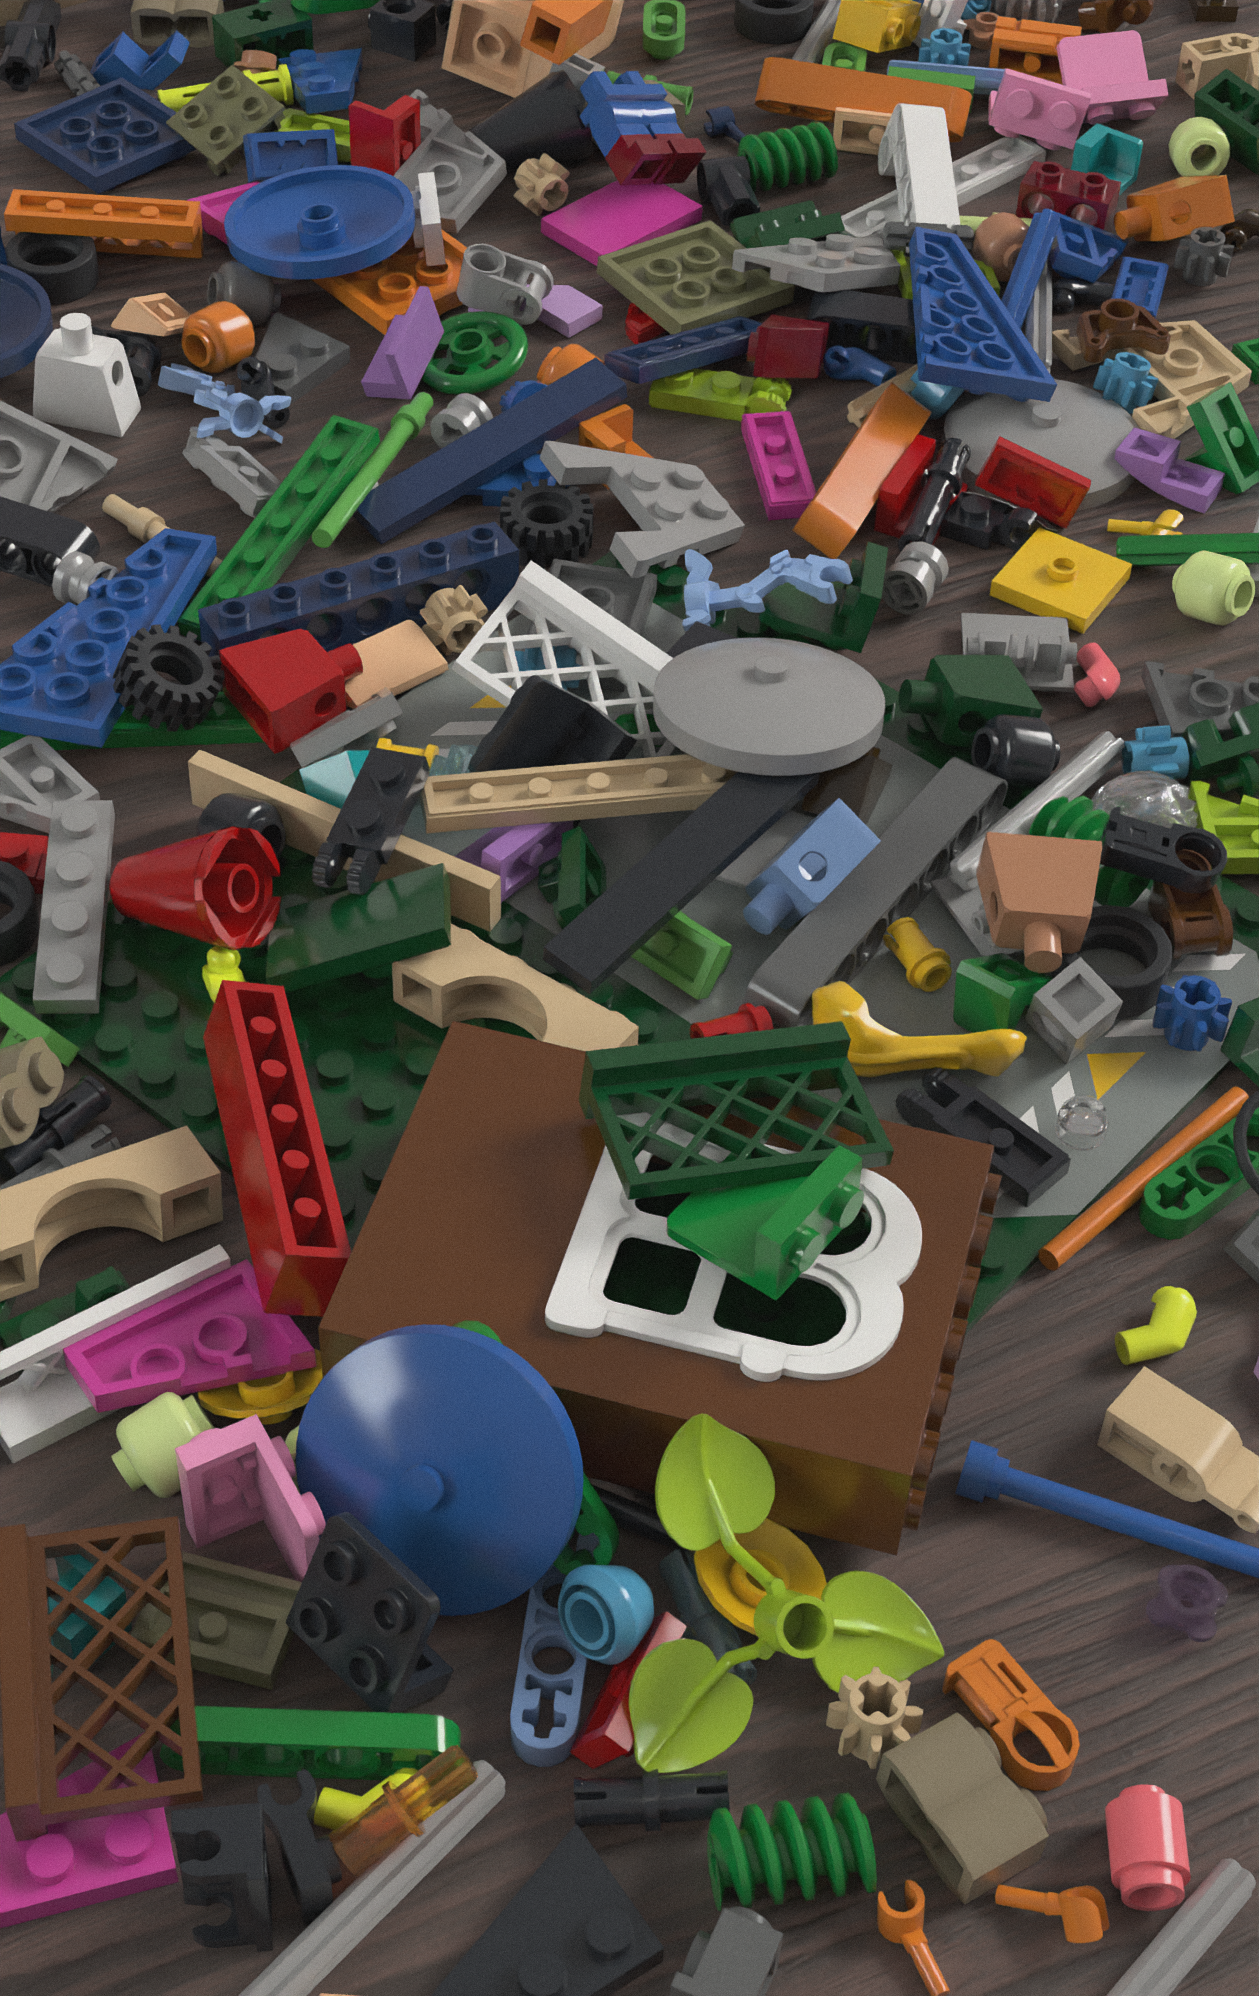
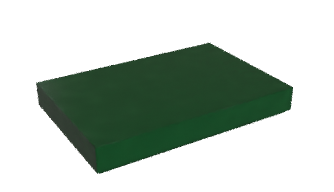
M444 863L372 883L371 888H369L368 893H365V895L349 892L350 890L280 910L273 929L269 932L266 969L267 983L269 985L284 986L286 994L449 947L451 945L450 879Z

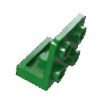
M838 1145L809 1177L693 1191L668 1216L666 1225L667 1235L677 1243L772 1299L777 1300L802 1272H805L812 1266L818 1255L843 1228L850 1225L857 1216L864 1200V1192L859 1189L863 1158ZM731 1152L721 1163L735 1161L739 1155Z

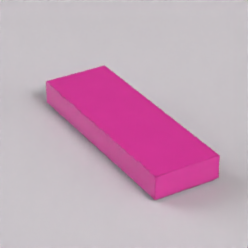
M781 411L742 415L741 431L768 520L800 518L817 492L791 412Z

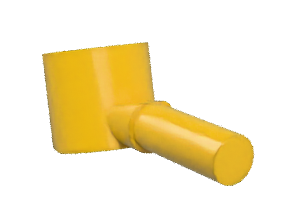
M1168 509L1163 511L1155 522L1109 519L1107 531L1137 535H1181L1183 533L1171 530L1177 528L1184 518L1180 512Z

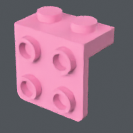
M1130 30L1065 37L1057 45L1063 85L1091 94V100L1082 123L1102 124L1118 119H1145L1154 115L1159 106L1169 96L1166 79H1148L1142 40L1137 31Z
M1006 68L998 91H991L988 99L989 125L994 126V130L997 133L1006 137L1018 138L1022 134L1035 138L1039 145L1047 149L1060 150L1062 146L1073 149L1091 100V94Z
M257 1414L222 1429L214 1428L203 1431L192 1438L189 1443L175 1448L186 1527L196 1547L200 1548L264 1520L295 1580L302 1582L319 1543V1536L322 1535L326 1523L314 1495L310 1491L300 1495L291 1479L296 1476V1470L289 1449L282 1437L277 1436L270 1439Z

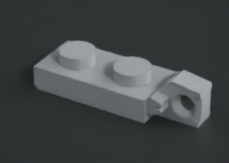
M191 427L187 445L183 449L182 454L194 469H201L211 478V483L216 488L227 492L240 504V509L245 514L255 518L282 482L241 446H228L214 433L204 438H197L198 427Z

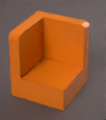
M627 404L620 405L579 423V446L653 458L632 441L633 409ZM602 484L607 489H610L606 484Z

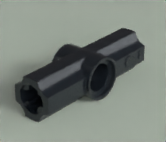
M28 0L24 2L18 19L8 20L6 23L5 50L0 60V80L9 84L14 91H28L29 86L37 82L44 62L53 63L55 59L56 31L62 15L60 4L54 0Z

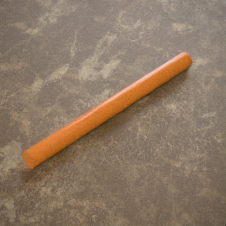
M1232 1087L1045 1244L1038 1251L1041 1263L1052 1271L1061 1267L1142 1198L1145 1186L1153 1177L1234 1119L1244 1102L1249 1098L1247 1093L1239 1087Z

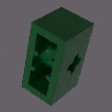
M271 0L212 15L215 56L227 68L231 65L234 66V62L241 61L242 52L245 50H259L274 54L277 57L276 68L279 67L278 59L290 57V53L302 49L314 51L312 18L306 12L295 8L291 4V0Z
M1225 69L1194 94L1195 117L1212 119L1217 123L1230 143V156L1258 175L1259 91L1228 69Z

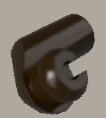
M1245 209L1234 216V222L1222 225L1220 231L1225 235L1224 245H1233V252H1239L1243 249L1241 246L1243 243L1245 244L1253 236L1259 237V211Z

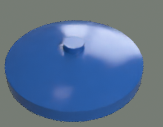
M352 165L309 167L267 179L239 196L228 209L224 220L228 248L238 262H241L257 273L284 279L328 278L372 266L398 251L409 240L416 225L413 197L403 182L388 173Z
M423 1324L390 1330L369 1339L339 1361L322 1378L306 1405L299 1425L296 1442V1473L300 1495L309 1491L314 1495L326 1524L330 1517L342 1512H349L435 1592L441 1606L439 1615L456 1616L488 1611L519 1597L548 1571L564 1550L575 1528L583 1495V1464L579 1442L566 1409L543 1376L525 1359L503 1344L480 1333L453 1326Z

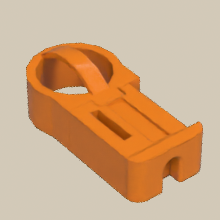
M994 1639L985 1640L947 1666L942 1687L943 1693L947 1694L954 1689L990 1732V1736L999 1750L1002 1766L1012 1780L1018 1785L1033 1791H1049L1061 1786L1071 1776L1080 1747L1076 1727L1070 1718L1053 1705L1000 1642ZM1030 1730L1046 1748L1054 1765L1039 1766L1028 1762L1016 1750L1013 1738L1019 1733Z

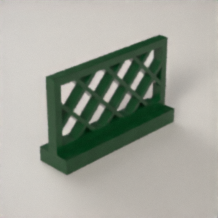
M842 1021L591 1050L585 1053L578 1101L585 1119L595 1118L628 1200L810 1176L838 1145L862 1157V1169L890 1165L894 1149L847 1057L851 1038ZM839 1088L842 1097L835 1103L811 1091ZM770 1096L781 1099L773 1111L747 1100ZM705 1104L717 1107L708 1119L682 1108ZM793 1106H796L825 1120L815 1131L785 1116ZM641 1112L652 1115L643 1127L617 1116ZM729 1114H732L759 1126L760 1129L750 1139L721 1126V1124ZM664 1122L695 1135L686 1148L656 1134ZM838 1125L862 1136L866 1144L848 1146L828 1136ZM774 1133L804 1148L799 1153L782 1154L764 1144ZM707 1142H711L739 1156L735 1161L717 1163L700 1155L699 1152ZM644 1150L672 1163V1166L668 1170L639 1173L635 1158Z

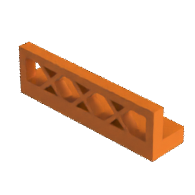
M13 189L4 212L6 231H15V235L19 232L90 236L94 240L96 252L201 259L204 252L200 201Z

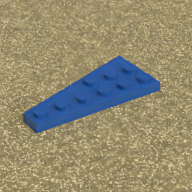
M916 227L909 242L919 381L959 387L976 395H984L986 392L1003 394L1020 402H1027L1029 399L1050 402L1057 383L958 235Z
M165 528L124 559L125 569L111 580L101 577L88 587L89 596L77 606L68 602L12 645L13 655L0 664V730L102 748L125 709L119 702L122 693L114 692L113 684L115 678H113V674L131 636H135L137 630L143 627L149 632L151 625L161 624L163 632L166 633L170 625L174 626L217 555L216 536Z

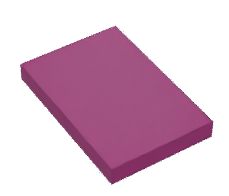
M618 180L541 218V233L597 266L599 256L685 229L701 221L703 206L665 184H654L652 181L649 185L620 186Z

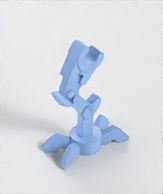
M171 363V368L161 366L158 386L194 395V403L219 411L218 417L203 418L199 423L197 438L213 435L214 431L227 430L238 437L247 438L256 434L259 430L282 444L283 436L262 423L264 415H267L271 410H281L289 407L291 402L290 396H265L258 402L246 394L235 393L234 385H227L226 387L222 381H216L215 383L212 381V376L197 372L187 366Z
M688 549L685 552V565L690 573L686 579L687 584L684 586L685 614L687 618L683 620L682 625L684 631H688L696 621L710 626V624L715 623V611L742 607L753 613L764 612L765 607L762 598L787 582L822 603L834 604L837 597L831 582L839 581L844 584H850L853 579L849 566L840 559H830L811 554L806 559L791 558L789 551L784 550L772 556L769 568L751 582L742 584L739 587L720 589L718 583L708 580L713 570L711 562L695 550Z

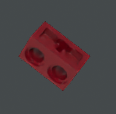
M1033 161L1020 183L1016 216L1019 218H1033L1035 213H1042L1043 209H1051L1111 233L1114 226V216L1116 214L1121 182L1108 179L1105 175L1097 172L1083 173L1063 168L1062 165L1056 162ZM1041 194L1048 196L1051 200L1045 199ZM1084 204L1091 206L1095 211L1089 210Z

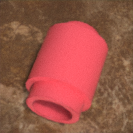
M1141 1784L1127 1787L1120 1792L1119 1797L1110 1801L1105 1808L1112 1884L1120 1890L1122 1902L1132 1909L1160 1911L1175 1907L1184 1900V1887L1191 1878L1182 1804L1177 1798L1165 1794L1163 1789L1154 1785Z

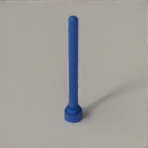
M971 1440L955 1492L957 1495L982 1503L984 1496L998 1500L999 1495L1002 1494L1259 1578V1548L1008 1467L1009 1459L997 1456L998 1448Z

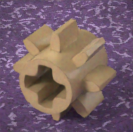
M543 153L540 160L535 158L527 159L519 166L514 176L516 186L519 188L514 194V198L526 208L528 207L537 216L541 215L543 209L547 211L556 210L565 202L568 196L569 189L564 180L570 173L546 153Z
M458 585L456 589H440L429 597L425 608L420 610V614L427 623L421 629L433 645H439L446 655H450L452 652L462 653L485 624L481 617L488 612V609L477 594L469 596L462 585Z
M873 1667L870 1674L862 1676L856 1682L846 1675L841 1678L838 1694L840 1701L829 1703L826 1726L833 1729H843L838 1753L841 1756L851 1752L856 1757L867 1761L870 1769H876L885 1752L911 1738L909 1734L920 1731L923 1709L916 1706H906L911 1682L906 1679L898 1683L892 1677L882 1674L879 1667Z

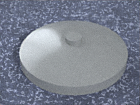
M1054 379L1057 387L1050 402L1034 399L1020 402L1006 395L986 392L984 395H976L970 392L965 393L952 405L947 413L942 441L947 438L963 440L957 455H960L963 446L966 444L971 450V457L961 475L963 483H966L970 489L978 494L988 496V499L1006 505L1009 504L996 499L1006 500L975 486L976 477L999 436L1090 479V489L1077 511L1103 505L1115 499L1133 483L1135 477L1125 470L1114 458L1116 449L1134 427L1138 429L1139 427L1130 414L1112 399H1103V394L1088 387Z
M737 638L707 643L674 657L660 670L654 684L653 715L662 734L685 753L706 763L733 771L757 775L794 776L835 769L866 754L876 744L882 733L885 697L874 677L854 661L833 651L807 643L776 638Z

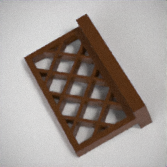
M178 1516L30 1537L28 1536L25 1524L0 1527V1681L5 1809L16 1842L36 1839L44 1834H48V1825L203 1801L181 1531ZM165 1542L166 1560L146 1581L119 1564L135 1546ZM79 1554L94 1564V1567L68 1592L48 1578L47 1559ZM108 1575L134 1592L133 1596L111 1620H108L83 1602ZM167 1582L169 1583L170 1598L159 1591ZM49 1597L59 1603L51 1613ZM148 1602L172 1620V1626L151 1649L124 1631ZM72 1613L99 1631L74 1660L51 1644V1636ZM112 1642L140 1660L115 1689L88 1671V1668ZM173 1648L175 1666L164 1659ZM53 1665L63 1671L54 1682ZM153 1670L177 1686L176 1697L156 1719L128 1699ZM76 1682L103 1700V1703L78 1730L55 1715V1705ZM117 1711L145 1730L120 1760H117L91 1741ZM178 1718L180 1719L181 1736L169 1729ZM56 1734L67 1741L58 1753ZM158 1741H161L183 1757L184 1779L149 1783L135 1773L133 1769ZM80 1752L109 1772L91 1793L59 1797L58 1777ZM122 1782L128 1786V1787H125V1788H118V1789H117V1787H118Z

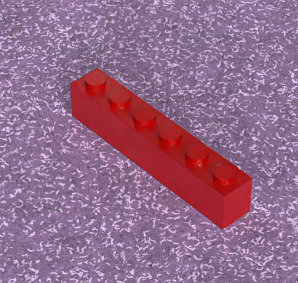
M222 980L203 1039L263 1313L323 1317L349 1259L351 1248L284 986Z

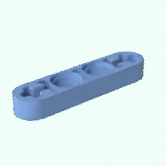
M594 1533L586 1536L580 1534L576 1551L585 1548L594 1557L593 1550L599 1542L598 1537ZM554 1564L530 1588L510 1713L511 1745L519 1758L527 1764L537 1767L555 1766L565 1761L571 1755L570 1750L579 1731L589 1659L572 1646L561 1627L558 1609L550 1606L543 1598L544 1592L550 1586L563 1583L566 1575L562 1574ZM547 1647H559L568 1651L575 1661L568 1671L550 1675L540 1671L535 1666L533 1659L540 1650ZM541 1697L549 1700L554 1699V1728L551 1729L549 1738L543 1739L534 1737V1727H536L539 1721Z

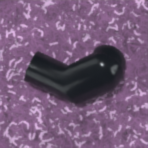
M1059 279L1052 285V309L1060 313H1067L1073 310L1074 302L1101 307L1103 302L1112 298L1115 284L1100 281L1092 283L1084 279Z
M246 357L241 360L236 370L237 376L241 380V393L250 396L258 402L265 396H275L272 372L267 364L255 357ZM288 407L281 410H271L267 415H264V420L272 427L280 428L289 420L290 410Z

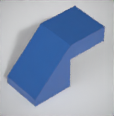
M176 30L149 56L122 32L96 57L90 73L100 86L122 77L139 89L154 90L182 64L190 42Z

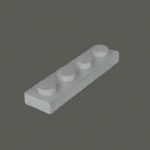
M52 800L33 990V1004L36 1014L99 1013L115 821L112 800Z

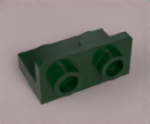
M811 200L739 217L730 223L734 239L746 248L787 245L791 238H807L816 242L826 241L827 235L840 234L845 230L840 212L822 216L821 210H816L815 204Z

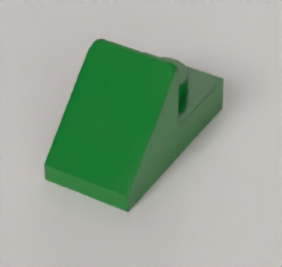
M1228 382L1218 386L1188 405L1186 408L1204 446L1185 458L1184 461L1224 472L1225 476L1222 487L1234 494L1242 493L1259 482V441L1232 383Z
M1004 953L961 960L956 971L953 1020L957 1025L972 1033L993 1029L1015 1030L1025 1006L1031 1004L1033 995L1053 978L1044 973L1029 970L1024 963Z

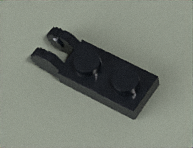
M371 747L326 839L327 842L322 843L318 856L315 857L312 878L316 886L326 888L334 886L337 876H340L349 857L353 861L347 870V889L351 893L361 895L368 893L382 864L387 865L428 779L430 768L425 756Z
M941 1067L932 1068L921 1079L923 1081L922 1086L925 1089L924 1092L928 1096L922 1095L921 1091H917L916 1088L911 1089L909 1087L901 1092L895 1100L898 1112L907 1123L910 1122L912 1124V1127L994 1145L989 1173L1002 1175L1000 1189L1026 1208L1068 1173L1071 1159L1067 1153L973 1085L970 1088L954 1075H949L947 1070L944 1071Z

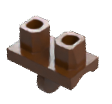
M1093 0L1094 2H1084L1078 8V16L1082 32L1099 31L1100 34L1121 32L1129 24L1138 25L1146 21L1153 11V0Z

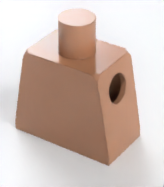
M987 832L978 861L976 876L992 942L1000 948L1024 950L1025 966L1037 973L1055 971L1062 964V953L1073 954L1080 951L1092 914L1102 841Z

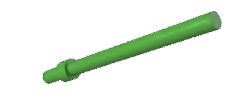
M425 392L418 393L409 405L402 406L391 420L390 431L312 533V540L316 546L327 548L332 544L405 443L418 436L425 426V416L433 406V399L429 394Z

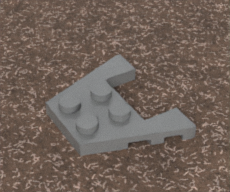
M416 89L410 97L420 100L421 138L425 140L393 176L403 182L410 191H414L415 186L419 185V173L434 172L441 228L445 232L458 233L507 175L505 160L470 131L464 133L453 123V118L443 108L439 110L434 108L429 103V97L421 90Z
M545 441L539 459L559 485L606 484L643 530L616 532L610 547V551L631 578L647 575L649 566L657 563L663 569L675 565L679 556L685 554L688 549H693L703 555L739 542L745 524L731 509L729 503L722 498L708 481L703 471L696 465L555 441Z

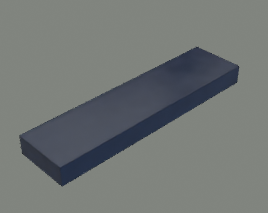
M742 316L608 352V354L604 355V364L620 378L636 384L646 383L747 354L751 332H756L757 327L762 323Z

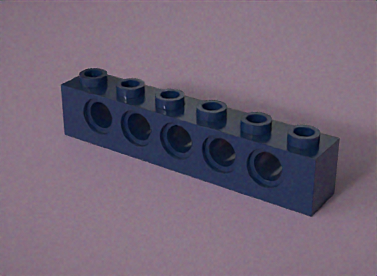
M496 522L475 525L468 530L437 539H428L414 546L390 553L377 554L370 559L339 568H330L316 575L289 583H279L269 589L238 598L225 599L218 604L198 609L201 643L207 642L212 647L208 657L218 655L220 658L219 650L303 629L308 630L324 650L328 652L348 643L356 644L406 620H412L422 628L427 623L420 614V610L425 608L429 597L440 589H456L458 585H462L469 596L477 594L488 611L497 609L517 582L519 577V549Z

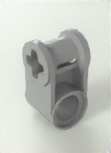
M482 243L471 245L464 251L456 294L458 299L470 308L503 314L518 324L527 325L538 320L542 312L541 300L549 295L554 282L550 270L545 265ZM533 274L534 277L529 287H526L529 275ZM524 298H527L524 310L520 311L519 308Z

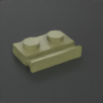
M182 1551L192 1669L272 1690L295 1634L285 1622L302 1582ZM167 1582L159 1591L170 1598L169 1583ZM148 1602L141 1610L131 1636L151 1649L172 1626V1620ZM174 1648L164 1658L171 1664H175Z

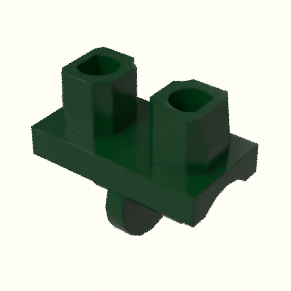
M1259 703L1241 708L1231 715L1228 722L1235 738L1223 742L1213 719H1206L1189 725L1181 735L1186 741L1189 753V770L1186 778L1183 779L1185 786H1190L1192 781L1203 782L1218 777L1217 786L1221 793L1235 789L1241 799L1244 795L1258 799Z

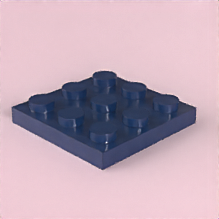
M122 77L14 123L16 139L98 194L113 190L117 185L137 176L146 175L154 168L172 160L184 158L188 153L197 150L166 124V121L177 112Z

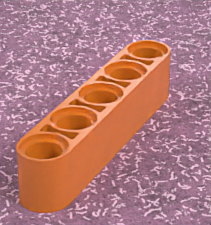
M768 57L763 62L754 104L767 112L834 123L836 107L890 114L893 113L898 103L942 107L946 114L949 142L956 143L963 140L972 95L967 90L949 85L786 58Z
M891 382L864 419L792 531L830 559H837L878 499L879 488L916 435L919 434L932 411Z

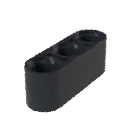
M847 290L817 292L812 297L806 320L829 323L825 352L833 346L855 347L880 360L917 364L913 299ZM823 319H829V320H832L833 322L825 321V320H823ZM870 325L879 326L880 328H874Z
M0 496V571L52 587L56 568L67 554L78 551L91 556L93 560L99 554L100 544L98 538L85 524Z

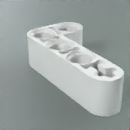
M898 103L893 110L881 139L878 151V171L881 176L896 178L901 222H904V226H909L911 222L947 224V228L950 229L952 225H960L945 110L942 107ZM906 246V250H905V251H906L907 253H910V252H909V247Z

